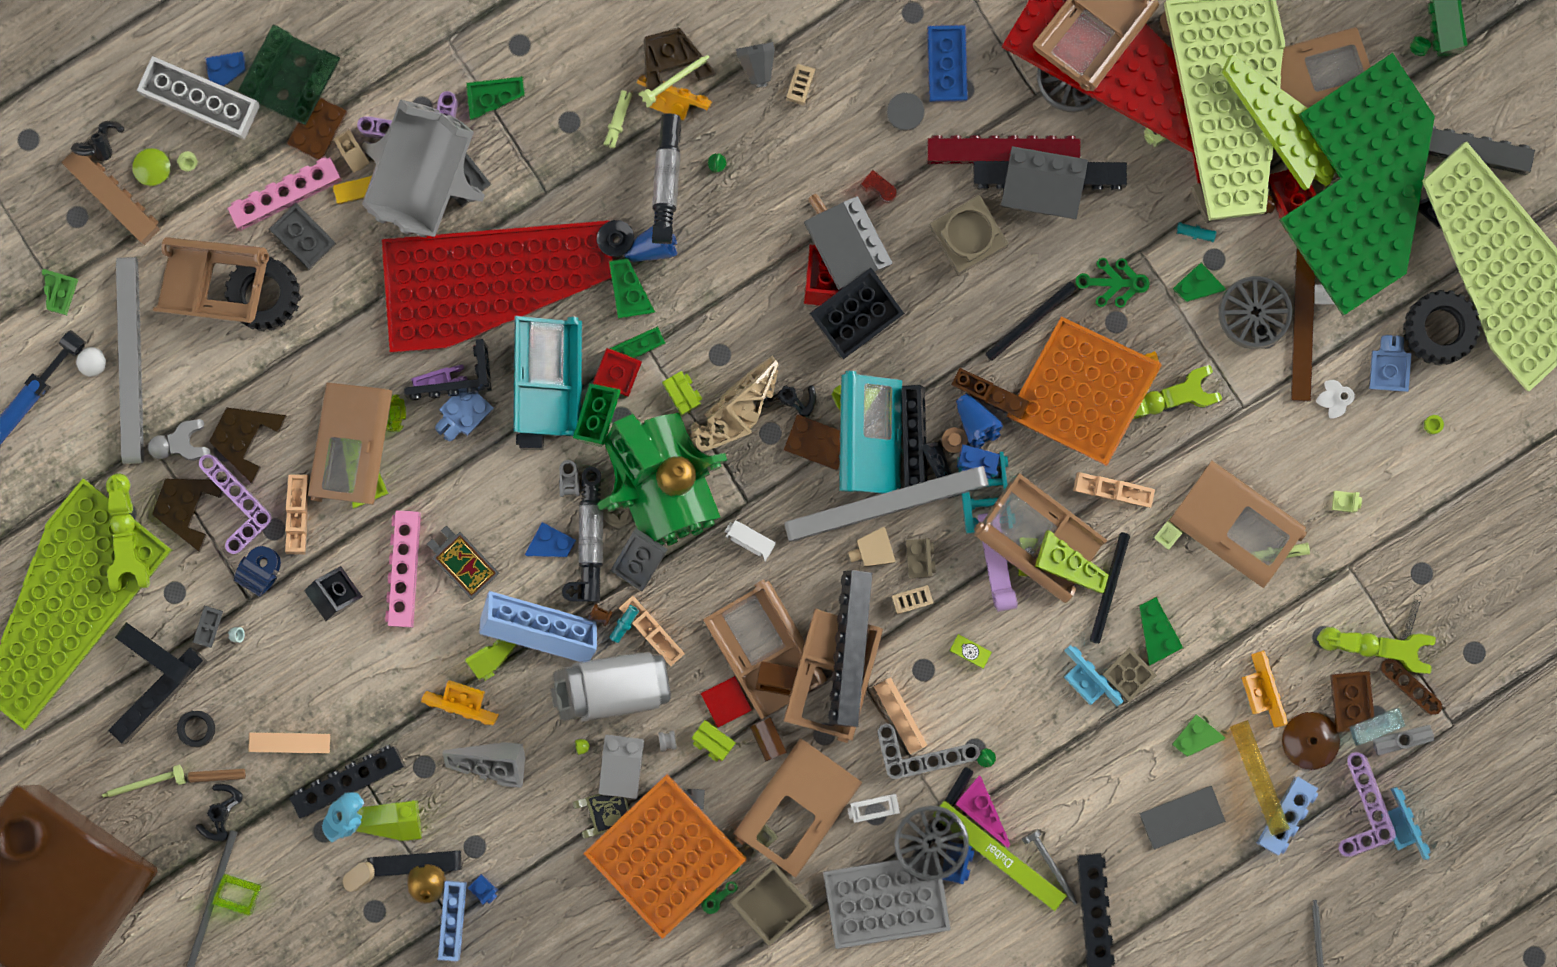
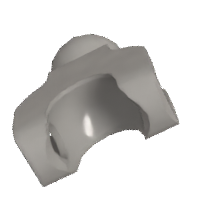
M200 419L185 421L177 427L173 434H169L167 437L163 435L153 437L148 444L150 455L156 459L167 458L170 454L181 455L190 461L199 460L204 455H211L208 448L193 447L190 444L191 435L204 428V421Z

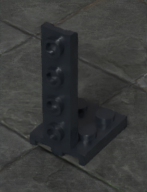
M476 339V345H473V354L478 361V364H475V374L478 376V379L406 387L404 389L406 398H410L411 401L421 400V397L426 396L435 399L440 398V395L444 394L458 396L462 392L477 394L480 390L484 392L492 391L488 346L484 339Z

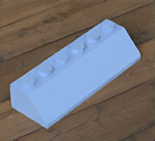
M489 591L487 593L480 618V634L579 662L590 661L596 652L597 621Z

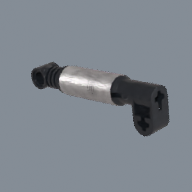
M671 113L661 116L660 146L656 152L652 209L655 214L652 243L672 244L673 214L677 208L681 155L678 145L681 139V118L679 115Z
M588 467L582 473V486L584 487L582 488V491H584L582 496L584 498L579 503V537L581 538H578L580 539L578 553L579 566L581 567V582H568L561 591L563 598L571 602H600V568L603 566V510L600 511L597 503L601 502V498H598V496H601V493H598V491H601L598 488L601 486V472L596 467ZM592 471L596 474L597 479L594 482H589L586 479L588 472ZM577 584H581V599H577V593L570 597L566 590H569L570 586L573 587V590H577Z

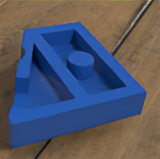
M243 51L205 58L209 81L223 87L247 71Z
M542 522L525 555L530 557H568L576 540Z

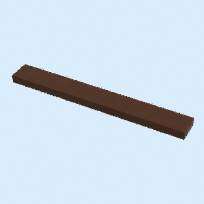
M1298 248L1296 249L1291 401L1310 402L1315 274Z

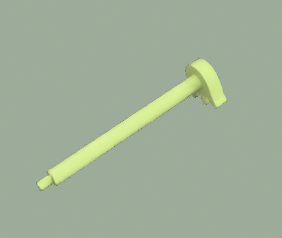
M706 55L699 58L654 90L646 89L638 93L639 96L643 97L642 101L646 102V107H650L656 101L655 96L704 64L709 59V56Z
M179 764L173 766V771L109 790L107 793L102 794L103 798L116 796L174 777L178 785L185 784L186 780L183 769Z

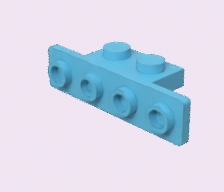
M1069 645L1064 650L1077 664L1064 678L1089 705H1092L1103 693L1116 706L1124 702L1120 692L1108 685V680L1095 671V666L1081 656L1082 653L1077 647Z
M1397 787L1391 788L1398 807L1387 812L1396 833L1393 842L1397 850L1416 843L1423 860L1430 859L1428 855L1430 854V849L1420 838L1422 832L1419 826L1413 823L1412 818H1414L1410 807H1406L1404 803L1406 798L1401 789L1398 790Z

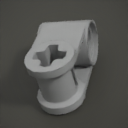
M565 460L559 468L560 497L575 494L580 496L578 467L575 462ZM566 464L573 465L574 471L571 474H565L564 466Z

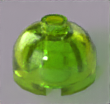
M392 394L386 432H400L404 427L401 423L402 419L406 420V406L404 399L399 398L401 396L399 394Z

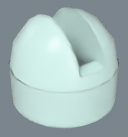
M234 627L228 631L230 641L241 643L244 640L245 633L243 628Z

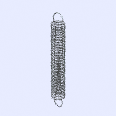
M1415 599L1413 600L1412 627L1414 626V623H1415V621H1413V619H1414ZM1417 600V602H1416L1415 619H1416V614L1418 613V610H1419V607L1417 608L1418 600ZM1410 610V613H1409V630H1408V637L1411 635V633L1409 634V632H1410V621H1411V610ZM1407 623L1405 626V640L1407 635Z

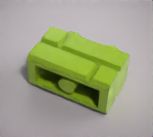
M682 371L664 380L662 384L680 415L684 416L701 406L700 401L702 397L698 390L693 391L690 386L693 382L688 373L684 375Z
M706 720L703 721L691 738L694 740L692 744L701 751L705 748L710 752L708 756L716 762L719 759L723 761L736 744L735 741Z

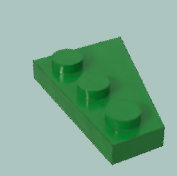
M523 76L466 83L470 121L525 97Z
M629 259L609 261L617 317L623 318L655 313Z
M1157 597L1140 605L1139 611L1148 664L1150 666L1183 649V646Z

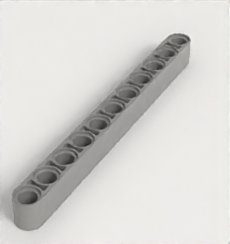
M124 257L116 259L121 458L123 464H139L144 462L139 266L137 257Z
M984 466L793 519L785 522L784 525L788 540L791 542L989 485Z

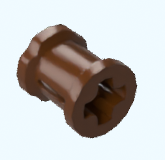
M595 604L588 619H594L606 627L613 612H608L598 607V604Z

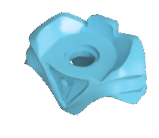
M345 793L331 804L322 823L323 833L330 842L351 836L361 824L362 816L357 812L364 805V801L358 793ZM338 812L342 814L341 821L337 818Z

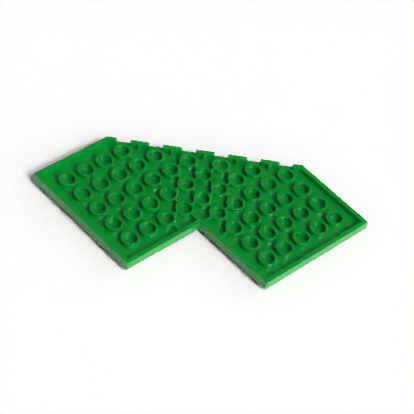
M1393 53L1299 114V117L1339 175L1340 180L1279 219V221L1342 316L1407 274L1423 186L1422 180L1425 175L1435 115Z

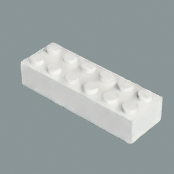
M153 56L137 88V91L144 97L244 140L260 107L256 100Z

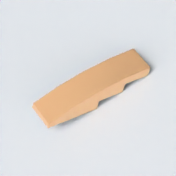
M1077 472L1073 488L1075 492L1147 508L1152 507L1155 489L1081 472Z
M288 475L285 553L305 555L308 516V475Z
M633 595L630 596L618 608L623 614L629 605L636 607L640 611L632 624L654 649L665 658V661L672 666L685 653Z
M249 732L248 752L330 753V734Z

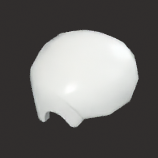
M88 347L78 354L76 364L78 370L83 375L93 377L98 376L104 371L106 359L100 349Z

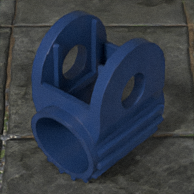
M266 546L253 548L247 557L244 556L240 561L234 581L261 597L277 579L276 575L281 568L279 554ZM263 558H267L266 566L261 567L260 561Z

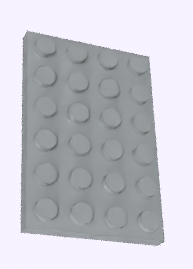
M933 854L930 857L927 874H938ZM923 855L912 866L914 870L922 873L926 855ZM914 857L904 858V860L909 864ZM899 859L823 871L836 949L951 930L943 880L918 878L909 873L901 865Z

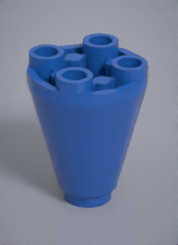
M651 226L634 239V244L624 254L625 259L628 258L629 261L638 262L677 256L674 246L677 244L676 238L673 234L672 244L652 243L653 226Z
M965 394L957 399V409L971 446L979 449L988 440L994 441L1001 436L1000 430L1003 428L1001 421L974 397Z

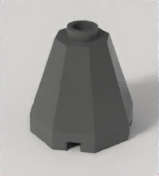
M773 42L736 49L738 60L751 84H756V88L768 86L767 82L771 81L775 51Z

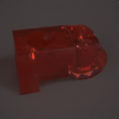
M873 169L861 183L863 190L867 192L871 188L880 195L881 200L885 203H891L896 198V188Z

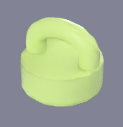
M183 152L177 159V163L183 171L193 170L198 163L196 156L192 152Z

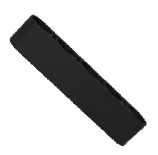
M127 622L114 637L179 685L182 684L192 670Z
M461 850L367 858V862L372 864L374 868V877L409 874L413 868L417 866L422 868L425 865L436 866L442 871L462 870Z

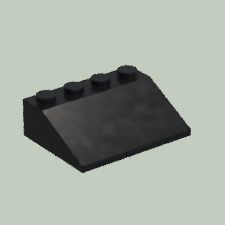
M870 267L809 314L837 355L844 360L905 313Z

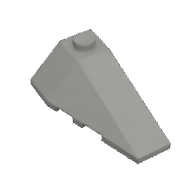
M502 742L443 751V758L447 768L466 774L472 772L481 775V779L486 780L490 778L498 781L497 784L518 788L523 786L525 767L523 744Z

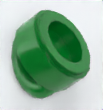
M1415 36L1411 42L1410 50L1416 56H1425L1431 47V43L1422 36Z
M720 153L712 154L708 159L709 169L714 173H720L725 170L727 166L725 157Z
M990 749L979 751L978 764L984 768L991 767L996 761L995 753Z

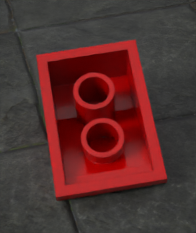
M1289 169L1269 175L1268 185L1272 198L1276 200L1275 207L1279 219L1316 196L1312 184L1309 189L1303 190Z
M810 244L804 304L820 306L841 289L838 290L816 245Z

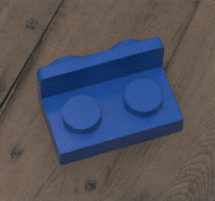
M963 444L957 468L962 469V472L984 466L987 479H991V477H995L998 474L996 469L1000 454Z
M948 841L947 843L949 845L963 847V844L955 843L951 841ZM972 846L968 847L967 856L960 868L942 880L964 884V881H968L970 870L967 869L968 861L972 862L974 851L971 850ZM946 848V854L954 862H957L962 852ZM945 858L942 872L947 871L953 866Z

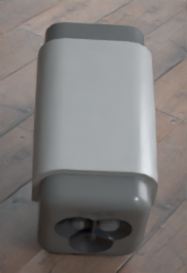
M650 652L572 664L573 667L554 671V688H550L553 708L558 707L561 721L580 718L581 721L649 711L658 709L660 705L667 704L671 699L665 658L661 654L652 655Z

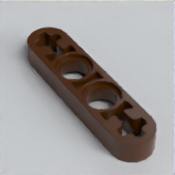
M1386 659L1381 662V673L1429 715H1436L1441 712V701L1393 659ZM1386 663H1392V669L1396 672H1398V669L1401 670V672H1399L1394 679L1392 678V676L1395 674L1392 671H1385V669L1387 668L1385 666ZM1401 675H1406L1409 679V683L1406 686L1399 684L1398 680ZM1416 688L1423 690V697L1420 699H1416L1413 696V691ZM1429 695L1430 698L1427 700L1431 703L1436 702L1435 707L1437 710L1430 711V705L1427 702H1424V704H1421V702Z

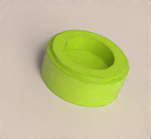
M1431 415L1424 421V429L1429 434H1438L1444 428V421L1438 415Z

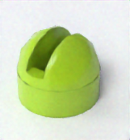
M585 739L575 740L577 754H585L590 747L588 741Z

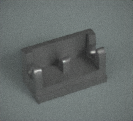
M204 605L193 643L212 648L223 611Z

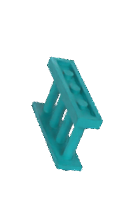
M999 452L1000 457L997 466H1000L1001 478L987 479L989 486L986 487L1002 485L1004 491L1007 487L1005 467H1009L1008 457L1004 456L1003 452ZM970 492L961 494L966 534H974V529L979 523L976 517L973 518L972 510H975L977 507L994 506L999 497L974 500V498L970 499ZM1008 497L1004 503L1006 516H999L1000 524L1007 523L1008 529H1012V524H1016L1015 513H1011Z

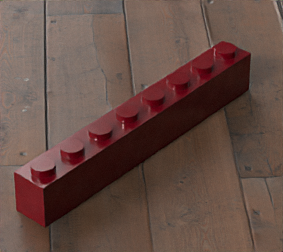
M933 135L927 139V164H973L974 161H1009L1012 146L1081 158L1080 139H1076V136H1065L1064 139H1057V136L1053 135L1045 136V138H1038L1035 135L1026 136V138H1019L1016 135H1010L1007 138H1000L998 135H991L988 138H981L979 135H971L969 138H962L960 135H952L950 138Z

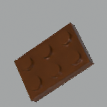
M313 94L287 145L316 160L324 158L347 114V110Z
M797 414L784 451L837 471L840 465V430Z
M1370 671L1330 674L1336 732L1376 729Z

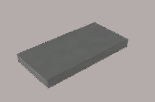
M1212 785L1139 813L1153 850L1226 822Z

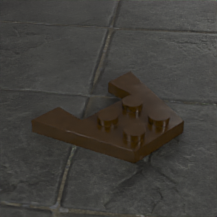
M680 27L645 36L643 39L646 89L652 91L663 84L659 73L690 65L703 57ZM707 61L694 70L698 81L715 77L717 74Z
M226 407L209 442L253 484L261 467L246 460L245 457L261 425L279 433L287 416Z
M165 479L152 515L198 552H201L207 534L189 528L202 492L220 498L223 491L211 479Z

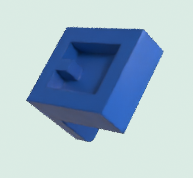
M482 874L468 887L483 905L486 902L490 904L497 897L495 893L498 889Z

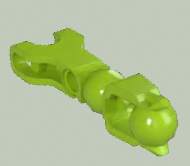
M1208 365L1192 370L1187 375L1184 383L1159 392H1148L1133 419L1142 418L1148 414L1157 415L1163 412L1164 409L1166 410L1185 403H1192L1197 407L1204 408L1222 400L1220 393L1208 394L1201 388L1202 379L1213 373L1212 367Z
M116 473L111 475L106 482V489L109 493L108 511L110 515H113L110 526L115 533L113 534L115 561L107 571L109 588L112 592L119 591L122 587V577L127 572L135 575L139 587L148 588L150 585L149 567L138 558L135 532H132L135 522L134 518L129 514L133 511L129 494L130 482L125 475Z
M1326 627L1317 637L1320 646L1327 651L1339 649L1349 653H1360L1364 657L1375 656L1398 660L1408 672L1430 674L1432 670L1431 665L1419 660L1418 651L1423 645H1435L1436 638L1434 636L1412 634L1406 640L1376 637L1371 633H1341L1337 628Z

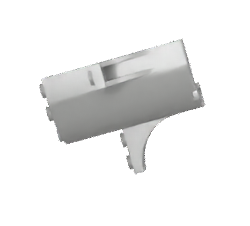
M400 100L392 123L384 137L376 143L364 141L361 147L367 153V156L373 158L376 163L362 205L368 210V213L376 217L375 220L381 223L392 222L405 234H411L412 232L421 237H427V235L435 237L450 197L454 199L461 197L469 202H475V200L483 202L485 194L477 187L468 184L464 175V159L474 132L453 116L439 113L440 110Z

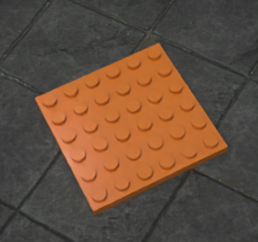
M1061 316L1018 395L1030 402L1023 417L1019 419L1009 413L1007 417L1107 466L1162 364Z
M668 774L583 853L662 939L747 860Z

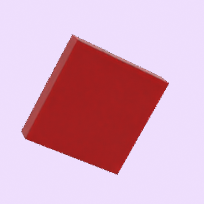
M606 347L593 384L621 390V395L629 397L642 361Z
M735 676L700 693L717 728L752 711Z

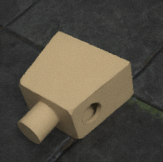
M885 527L858 539V549L848 551L851 563L862 560L864 567L893 564L896 562Z

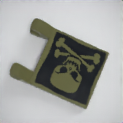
M596 794L573 802L575 809L588 806L594 828L582 831L583 838L605 833L629 811L626 798Z

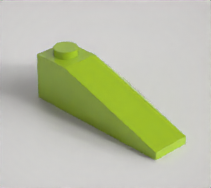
M498 639L491 647L486 646L466 658L465 661L479 680L484 679L487 681L495 676L493 672L498 670L518 644Z
M418 800L361 807L357 812L362 816L356 832L400 841L422 839Z

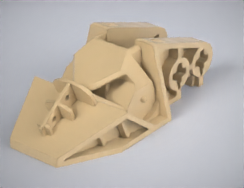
M773 355L747 373L725 392L716 404L706 411L704 415L708 418L706 421L707 426H699L697 422L691 424L690 429L692 432L690 437L698 449L708 451L752 433L750 428L758 421L764 398L773 397L778 370H776L778 362ZM753 400H758L756 406L754 405Z

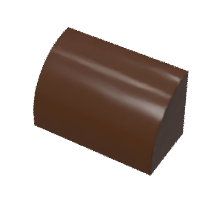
M761 661L756 690L790 696L798 668Z
M771 717L750 726L765 762L787 753Z

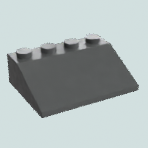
M1012 146L1001 206L1076 220L1088 160Z
M858 196L804 221L838 290L844 288L870 267L878 274L893 264Z

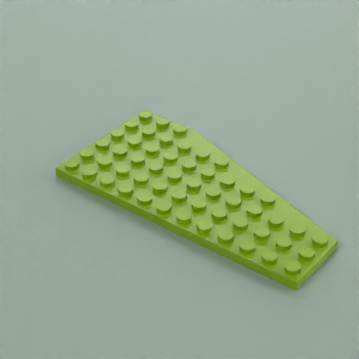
M82 478L46 522L45 530L35 556L30 563L15 608L10 615L0 641V711L24 730L29 728L142 589L138 586L135 575L127 572L122 577L121 589L117 592L110 590L107 571L115 561L113 534L115 533L110 526L113 515H110L108 511L109 498L84 478ZM134 519L135 526L132 532H135L138 558L149 567V576L151 578L172 552V549Z

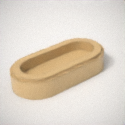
M369 862L359 863L343 877L344 888L349 892L358 891L374 877L372 864Z

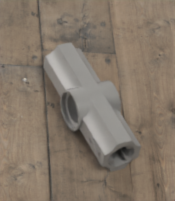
M1425 725L1373 739V746L1378 756L1434 741V734L1431 726ZM1401 735H1405L1408 738V742L1404 746L1399 742Z

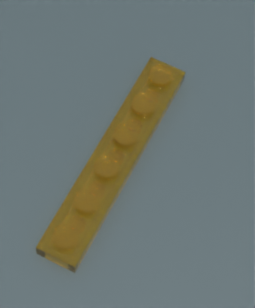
M1246 720L1230 726L1271 835L1274 836L1290 830L1249 721Z

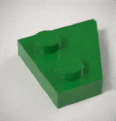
M1201 262L1173 290L1186 303L1224 292L1226 288Z

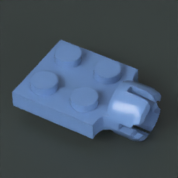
M1383 335L1381 337L1380 349L1372 351L1369 389L1409 392L1411 353L1404 351V337L1399 335Z
M459 393L460 395L452 396L439 409L443 414V418L436 424L435 429L440 435L443 434L445 436L444 439L452 441L460 433L468 436L490 414L494 407L478 393Z

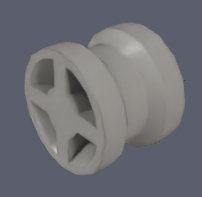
M670 731L667 734L659 733L661 752L669 748L672 750L677 749L674 731Z

